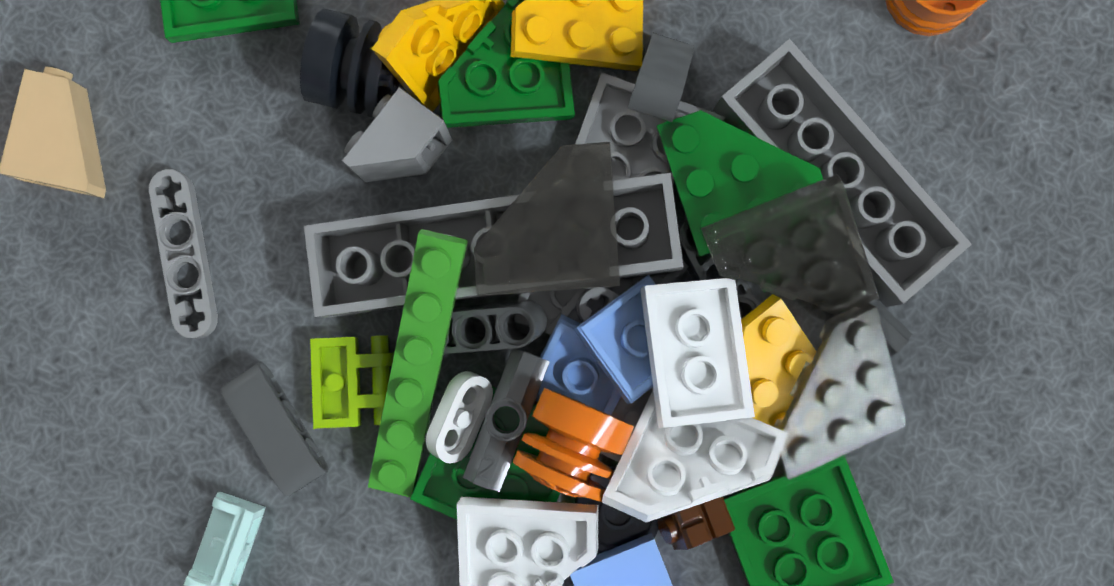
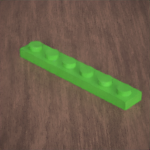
M421 229L418 233L368 488L410 498L414 492L468 240L424 229Z

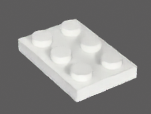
M735 277L643 286L640 291L658 429L755 417Z

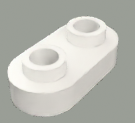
M471 371L461 372L449 382L426 435L428 451L445 463H456L462 460L473 446L493 398L492 386L486 378Z

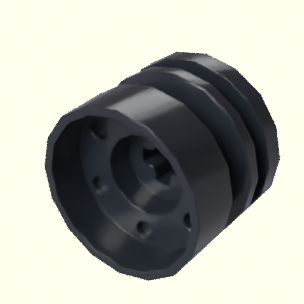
M322 9L317 13L306 37L301 59L300 88L304 101L337 109L347 96V105L350 112L362 114L366 110L367 116L373 117V111L381 99L388 94L393 96L399 86V81L371 49L378 41L379 34L382 31L380 23L369 20L364 24L359 34L358 21L353 15L329 9Z

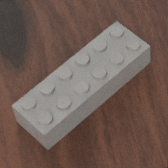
M790 39L721 96L713 111L716 114L725 116L724 122L820 168L834 213L821 217L832 228L831 234L826 239L850 267L870 283L878 293L879 300L886 307L901 305L907 302L972 245Z

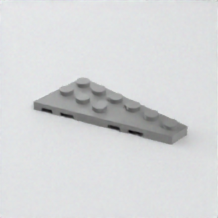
M601 72L559 189L671 173L673 185L675 181L657 129V125L667 121L628 109L635 84ZM680 101L674 117L676 119L702 110L722 121L725 119V116ZM595 282L521 292L518 301H533L544 309L547 316V327L544 333L551 335L561 314L568 316L576 307L580 295L591 288ZM516 313L514 322L530 327L527 318Z

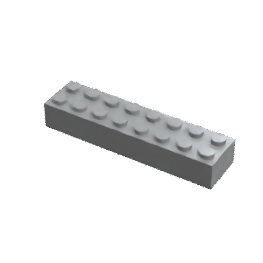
M671 173L304 226L314 317L335 318L403 308L417 237L421 229L468 240L455 301L683 270Z

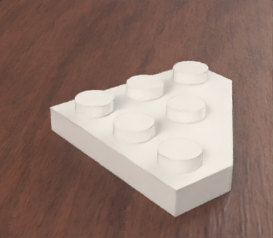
M652 391L605 490L602 503L644 522H649L769 481L774 473L789 433L754 418L658 429L654 391Z
M461 497L457 503L460 586H562L567 577L580 566L582 568L586 566L597 555L598 505Z

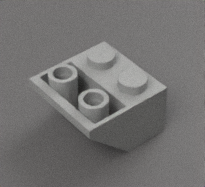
M399 87L393 96L388 94L377 104L373 111L375 119L365 132L358 131L352 136L344 149V153L347 155L342 162L364 182L424 175L428 173L452 142V138L444 120Z

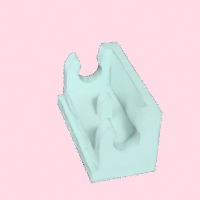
M218 492L216 497H214L211 516L193 567L189 571L188 576H186L184 586H239L266 507Z

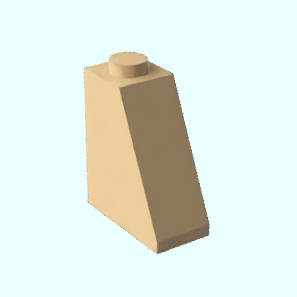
M45 67L44 72L41 73L24 69L0 163V174L24 182L104 198L106 187L87 89L72 81L73 74L64 70Z

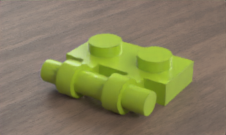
M388 335L371 336V354H359L358 337L310 339L313 429L362 426L361 408H373L374 425H380L390 378V366H392L394 353H389ZM372 367L373 394H360L359 368Z

